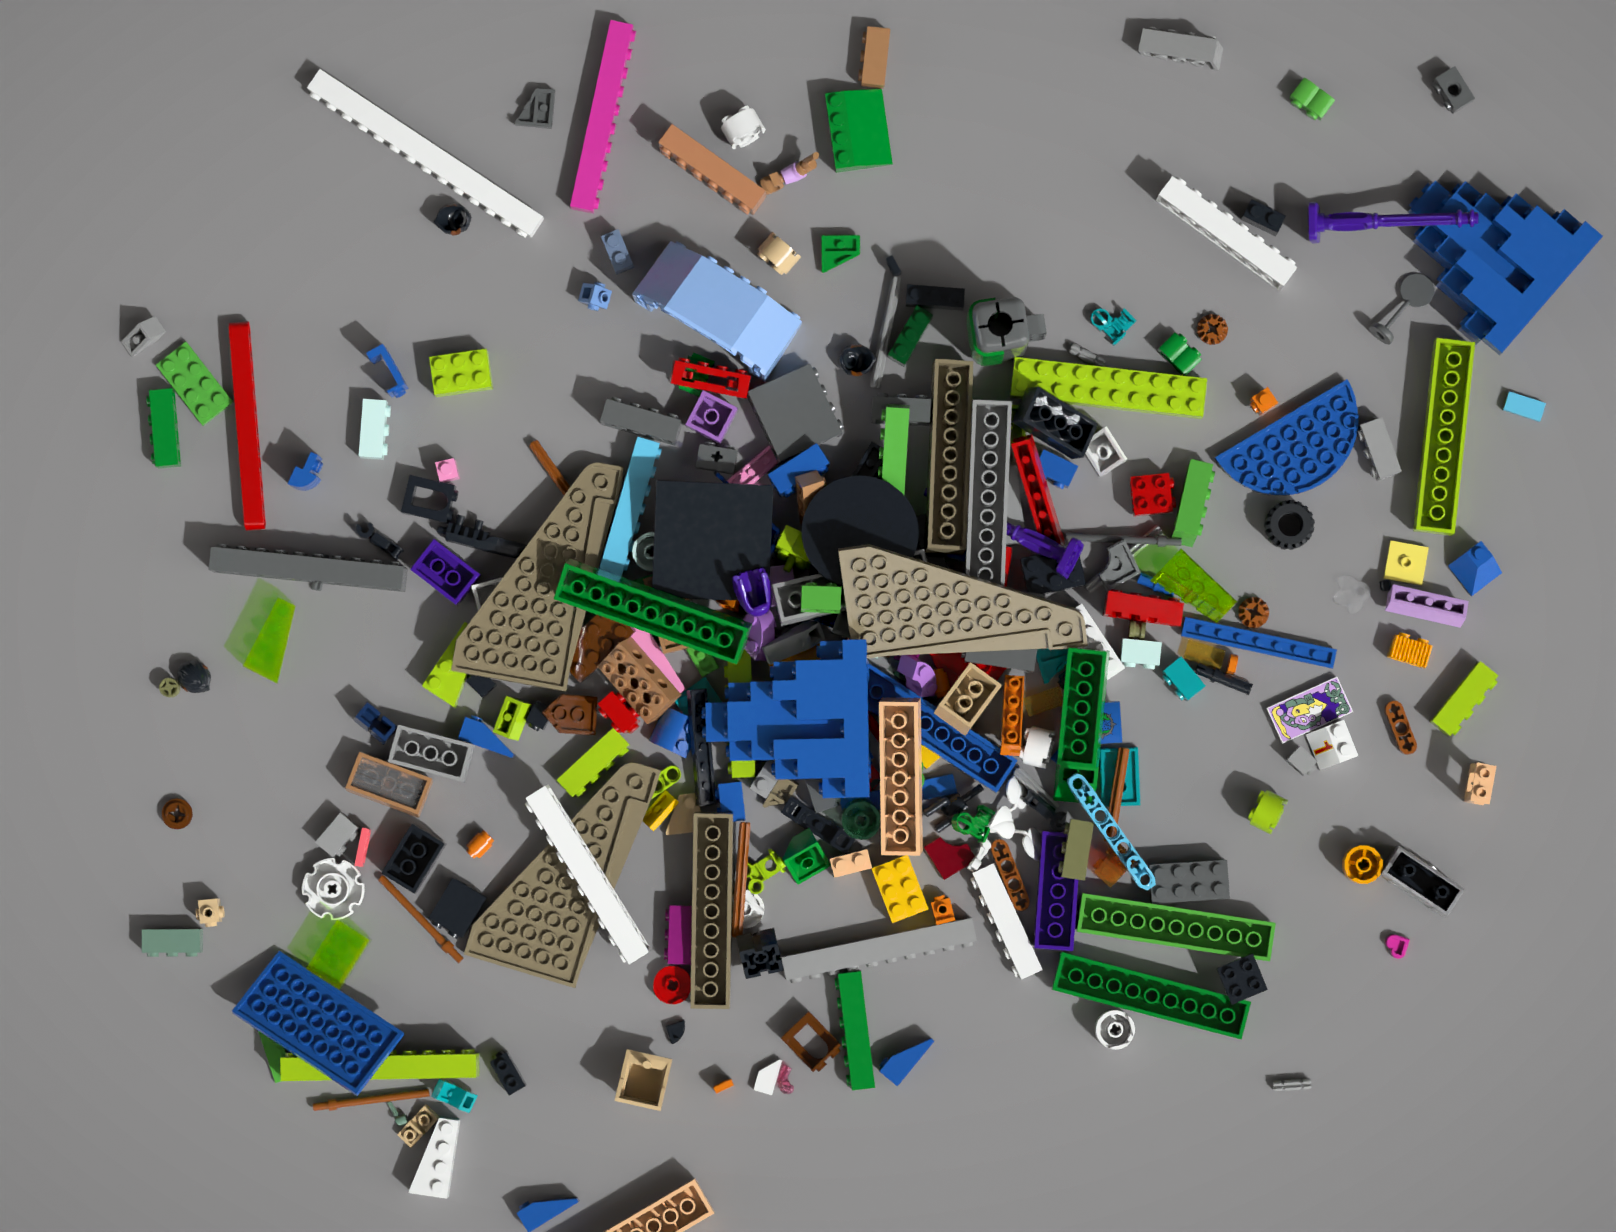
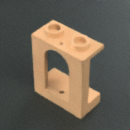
M1478 762L1470 764L1464 802L1490 805L1496 766Z

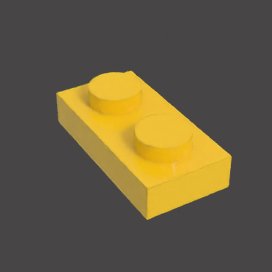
M665 790L646 811L643 822L654 831L677 806L679 801Z

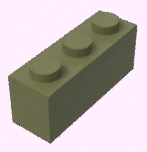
M1070 819L1069 823L1066 822L1064 834H1067V841L1062 843L1061 848L1064 860L1059 862L1058 873H1061V877L1085 881L1094 822Z

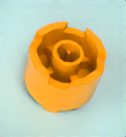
M1359 845L1350 848L1345 853L1342 860V870L1350 881L1357 884H1368L1375 881L1381 875L1383 860L1375 848L1368 845ZM1363 859L1367 866L1361 870L1358 862H1361Z

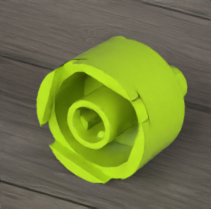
M1262 790L1257 798V808L1253 807L1248 816L1250 825L1271 835L1272 829L1270 828L1275 829L1284 811V805L1282 804L1287 805L1288 800L1269 790H1266V792Z

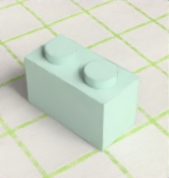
M1123 638L1120 661L1124 663V667L1135 668V665L1139 664L1143 665L1144 669H1155V666L1160 665L1162 642Z

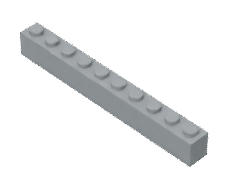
M969 918L781 958L786 980L795 983L802 981V977L809 976L810 979L819 978L821 973L824 972L834 975L840 973V969L847 968L848 971L858 970L859 965L866 964L867 967L877 966L878 961L885 960L886 963H892L897 961V957L904 956L905 960L916 958V953L923 952L924 956L935 954V950L940 948L945 952L954 950L955 945L961 944L962 948L973 946V942L977 941L973 920Z

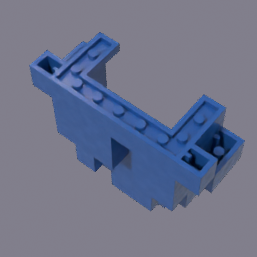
M1436 180L1432 184L1428 182L1421 190L1424 194L1420 198L1415 197L1409 204L1411 207L1408 211L1409 214L1457 213L1459 209L1462 212H1469L1471 209L1474 212H1478L1479 223L1474 224L1473 227H1470L1469 224H1464L1460 228L1457 225L1425 226V228L1421 226L1415 232L1416 238L1413 242L1445 268L1437 278L1439 282L1436 287L1468 313L1459 323L1461 328L1458 331L1471 342H1475V345L1482 340L1498 355L1503 353L1603 237L1586 221L1580 223L1565 209L1561 212L1556 211L1551 217L1538 205L1533 208L1517 193L1513 197L1509 195L1500 205L1487 193L1484 195L1480 194L1466 181L1462 185L1458 183L1451 191L1453 195Z
M866 639L820 641V646L816 647L817 657L820 660L773 662V666H770V678H774V681L728 683V687H725V699H729V702L705 703V707H702V719H706V726L702 727L703 738H706V742H729V745H726V757H730V761L775 760V764H772V776H775V779H822V783H819V794H823V798L870 797L869 661L867 660Z

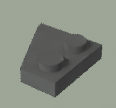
M536 88L530 100L524 106L522 113L516 119L515 126L552 129L556 91L553 89Z

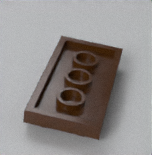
M596 615L580 631L570 673L579 683H582L598 668L597 666L620 642L630 638L636 630L633 627Z

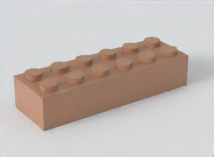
M671 124L658 142L663 156L669 160L671 157L675 159L677 166L683 170L689 169L695 179L700 182L703 179L707 182L708 188L715 193L717 191L721 192L724 195L723 198L729 203L735 202L738 204V209L746 215L749 213L754 215L767 197L766 190L673 124Z

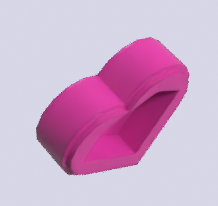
M1392 934L1386 938L1385 944L1390 948L1392 957L1400 959L1405 956L1410 939Z

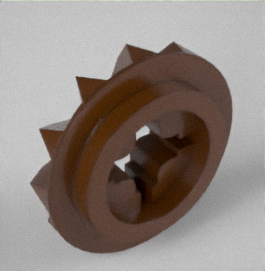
M172 799L162 809V819L172 829L185 828L190 824L193 817L192 807L183 799ZM179 805L180 812L185 814V816H180L176 823V816L170 814V812H176Z

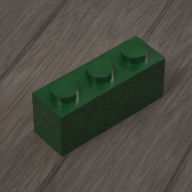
M919 306L915 307L888 354L890 360L905 367L932 321L933 314Z

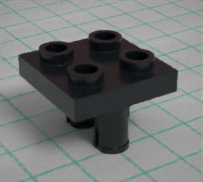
M1253 953L1216 968L1231 1005L1268 990Z

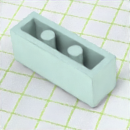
M363 399L359 444L360 458L384 460V455L388 453V444H385V436H389L387 417L391 415V405H388L386 400Z

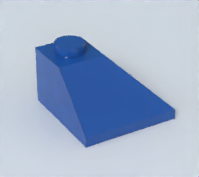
M1482 541L1475 544L1448 565L1470 596H1473L1502 573L1494 556Z

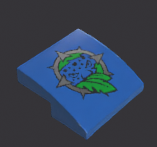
M1120 701L1105 702L1101 744L1122 743Z

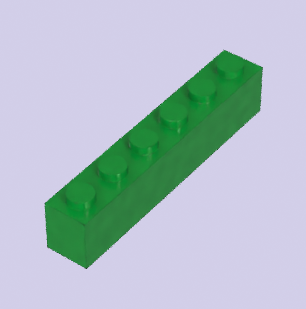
M861 971L839 973L838 978H835L836 990L840 989L841 997H837L838 1009H842L843 1017H839L840 1028L845 1029V1036H842L843 1048H847L848 1054L844 1056L845 1067H849L850 1075H846L847 1086H851L852 1091L875 1088Z

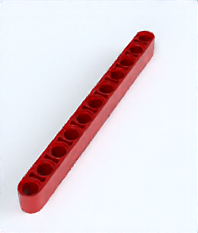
M249 321L229 323V338L244 525L246 531L266 529L251 331Z

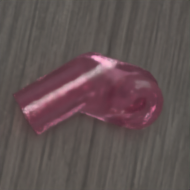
M783 1064L777 1077V1083L782 1093L791 1094L794 1091V1086L790 1084L788 1076L792 1068Z

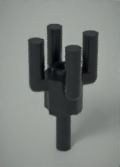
M978 784L962 796L956 792L949 798L942 797L923 810V812L929 817L941 808L947 818L934 826L936 831L940 833L952 824L951 821L955 814L962 813L968 808L966 802L982 792L984 788L981 784Z

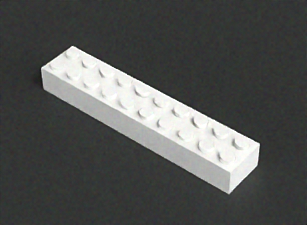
M549 784L526 797V807L530 813L534 812L537 816L535 821L540 829H545L547 832L546 839L551 846L555 845L558 852L556 855L562 863L565 862L569 867L566 870L571 879L575 878L579 883L577 888L581 895H586L589 899L587 903L593 913L597 912L600 917L597 920L603 929L607 928L610 933L608 938L613 946L617 944L620 949L618 954L624 963L627 961L628 964H631L650 952L651 948Z

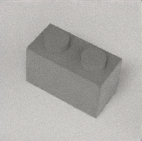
M339 813L315 843L330 856L336 857L338 855L340 857L347 849L345 845L349 840L353 842L359 835L357 831L360 827L346 815Z

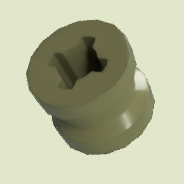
M1130 620L1128 639L1138 638L1139 640H1144L1146 622L1136 623L1134 620Z
M172 678L163 679L159 685L160 693L169 698L177 696L181 690L179 682Z

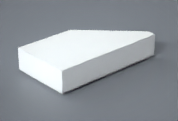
M778 1060L758 1072L754 1086L755 1091L769 1095L773 1094L782 1060Z

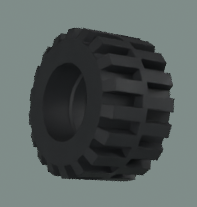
M1282 501L1276 504L1267 514L1266 521L1264 522L1265 534L1268 535V540L1272 541L1276 547H1281L1284 550L1299 548L1311 538L1314 532L1315 520L1312 518L1313 514L1309 512L1306 505H1302L1299 501ZM1285 514H1292L1300 521V531L1294 536H1286L1279 529V519Z

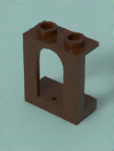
M810 1011L781 1037L785 1044L796 1053L812 1072L822 1070L827 1065L825 1060L830 1056L833 1059L841 1051L839 1049L841 1044ZM808 1024L826 1042L828 1052L823 1058L817 1059L812 1057L794 1038L805 1025Z

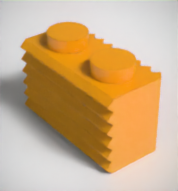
M1399 632V635H1393L1387 658L1425 669L1432 645L1428 644V640L1418 638L1416 641L1410 639V635Z

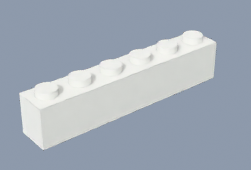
M994 863L973 872V877L970 878L974 888H979L982 894L978 897L983 907L986 905L988 907L989 913H987L990 923H995L998 929L995 931L999 942L1003 941L1006 946L1003 951L1007 959H1012L1014 966L1011 968L1015 977L1019 976L1022 980L1043 970Z

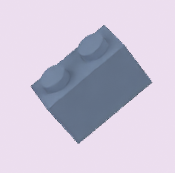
M619 229L601 236L616 275L634 268Z

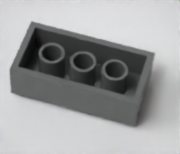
M612 397L611 400L606 398L600 419L602 425L676 446L682 427L679 416L667 413V416L662 415L660 410L654 408L645 410L642 409V405L633 402L627 405L624 404L622 399Z
M1227 860L1148 865V868L1155 877L1156 883L1155 886L1149 889L1150 904L1230 899Z

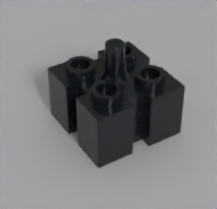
M774 928L761 930L759 933H754L753 936L751 933L736 936L746 979L761 976L760 972L768 971L769 974L784 971Z

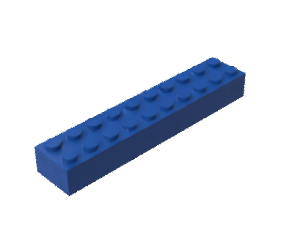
M869 664L868 711L879 717V701L881 698H921ZM921 698V745L994 793H997L1018 760L1012 756L1000 755V748L971 729L966 736L934 714L937 707Z

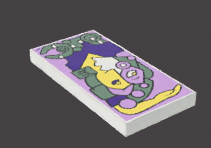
M1338 677L1266 708L1282 744L1353 712Z

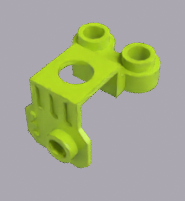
M772 849L768 850L770 855L758 863L752 865L748 862L750 871L747 873V878H751L748 889L753 894H759L764 890L765 880L780 871L782 873L786 872L784 869L786 864L783 859ZM768 860H773L776 863L774 871L766 869L765 864ZM755 882L760 884L759 890L754 888Z

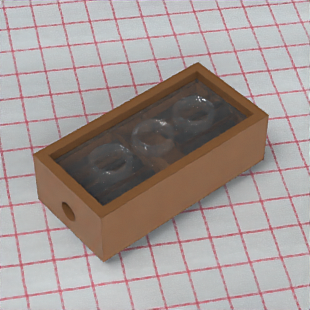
M359 752L345 788L347 792L419 818L433 780L427 776Z

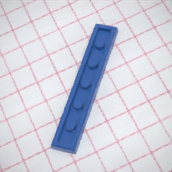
M953 774L925 780L922 787V800L956 793ZM880 790L870 792V797L840 798L844 818L881 810Z

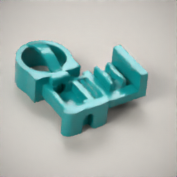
M1125 308L1121 312L1122 315L1118 319L1115 317L1114 321L1105 309H1096L1091 314V324L1100 332L1103 330L1114 342L1112 345H1116L1123 339L1126 331L1137 321ZM1098 312L1104 313L1108 320L1106 321ZM1095 314L1104 325L1095 324L1093 315Z

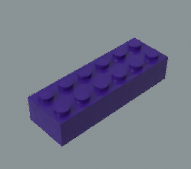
M1042 831L1033 948L1073 951L1078 880L1061 877V873H1058L1059 862L1064 860V854L1061 853L1062 843L1067 841V834Z

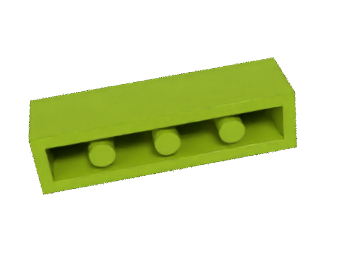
M1477 662L1431 719L1430 723L1446 736H1451V734L1455 736L1462 727L1460 723L1464 719L1467 721L1473 714L1472 708L1476 704L1480 705L1485 699L1484 693L1488 689L1492 690L1497 684L1496 678L1499 675L1483 662Z
M612 728L564 772L557 781L572 797H580L587 790L585 788L590 782L594 784L601 777L599 775L600 772L604 769L608 771L615 764L614 759L618 756L622 758L629 751L627 747L630 744L620 733Z

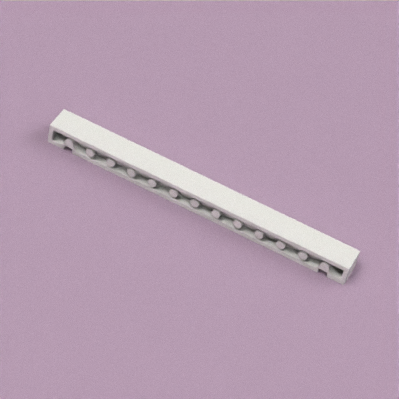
M319 69L308 85L307 89L311 92L309 95L317 101L322 99L326 102L325 106L335 112L337 109L342 113L341 117L349 122L355 121L358 123L357 127L365 133L370 131L374 134L373 138L380 143H383V141L390 144L389 148L397 154L402 152L406 155L404 157L412 164L417 162L421 165V170L429 175L432 172L438 176L436 179L442 184L446 185L449 183L453 186L452 190L461 196L464 193L470 197L468 201L476 206L482 205L485 207L484 211L492 217L497 215L501 218L500 222L507 227L514 226L517 228L516 232L522 237L526 238V236L532 238L543 222L544 218L542 215L321 69Z

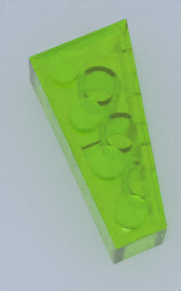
M280 597L277 598L243 664V667L277 684L296 608L295 605Z

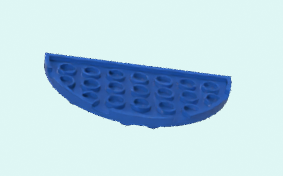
M1348 379L1216 456L1215 460L1236 482L1263 494L1278 496L1294 495L1321 485L1331 478L1344 464L1356 440L1359 417L1356 397Z

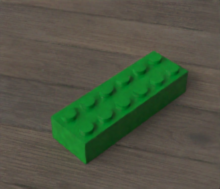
M1080 647L1068 648L1057 764L1090 768L1099 767L1109 650Z

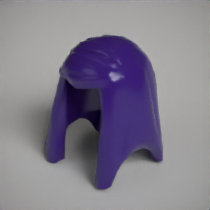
M764 568L753 569V571L748 570L732 577L734 592L746 613L757 617L766 614L770 610L772 604L771 582Z

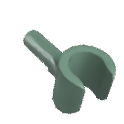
M391 1101L388 1102L387 1105L394 1115L396 1124L399 1126L406 1125L408 1120L405 1113L399 1115Z

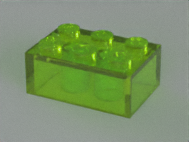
M337 919L306 970L340 990L372 939L342 920Z

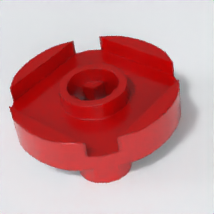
M679 966L664 967L654 978V993L660 1001L666 1004H679L686 1000L691 992V977L686 970ZM671 979L673 982L677 981L678 983L675 991L672 988H667L669 985L668 981Z

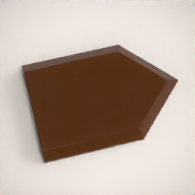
M561 694L542 712L558 733L596 735L598 697Z

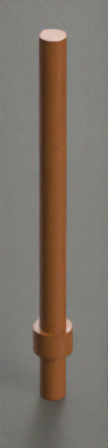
M384 875L378 879L442 946L441 949L446 954L449 953L458 964L464 959L456 951L451 941H447Z
M429 1089L342 1100H336V1098L328 1099L326 1102L313 1103V1110L329 1109V1111H333L341 1107L430 1097Z

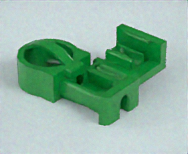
M978 805L976 816L972 817L968 813H957L953 816L951 823L955 831L963 835L970 834L978 839L977 843H984L990 832V828L986 826H988L991 816L995 815L996 812L984 805ZM958 821L966 824L964 829L959 827Z

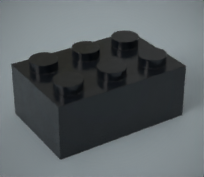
M1043 555L1020 559L1027 592L1049 594L1086 585L1080 556L1068 579L1061 577L1057 573L1058 563L1055 559Z
M411 824L381 874L412 893L417 894L447 844L417 825Z

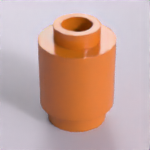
M943 668L933 670L937 685L935 696L937 695V698L945 697L951 689L947 673L944 672Z
M484 830L481 833L478 832L466 845L468 847L466 852L474 859L476 857L480 859L493 846L492 843L495 840Z

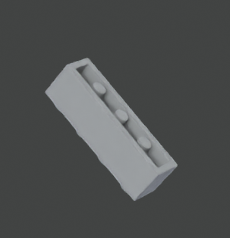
M1017 465L1009 466L1007 522L1025 528ZM1006 535V545L1020 544L1015 540H1011V537Z

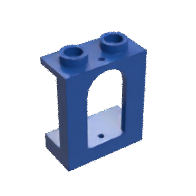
M381 344L368 351L366 354L373 364L384 359L398 384L387 390L388 394L392 398H399L405 395V390L409 388L385 345Z

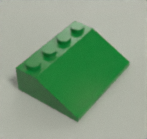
M882 89L825 93L836 173L893 165Z

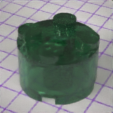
M864 797L855 798L846 803L841 811L843 829L850 837L866 840L877 833L881 817L877 806L872 801ZM857 817H864V821L861 822Z

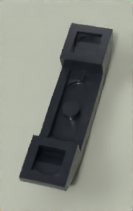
M790 797L781 811L783 815L803 828H810L814 835L844 854H847L856 840L854 836L793 797Z

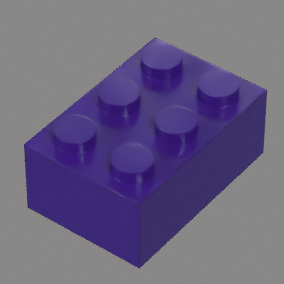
M433 539L410 569L457 606L460 605L470 592L472 585H475L481 578L478 572L435 539Z

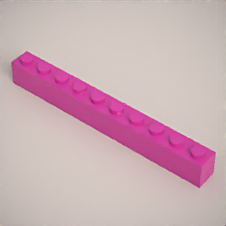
M610 20L570 204L573 210L594 214V210L599 208L600 198H597L599 190L602 191L604 179H601L602 173L607 171L608 161H606L607 153L610 154L612 142H609L610 136L615 134L616 124L614 123V118L619 115L620 105H617L618 99L623 97L624 86H622V81L627 78L628 68H626L627 60H631L632 56L630 44L635 41L636 37L633 24Z

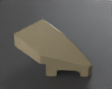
M778 780L764 802L763 807L766 808L788 802L799 784L794 780Z

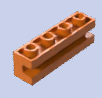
M1005 675L1000 755L1020 756L1024 676Z

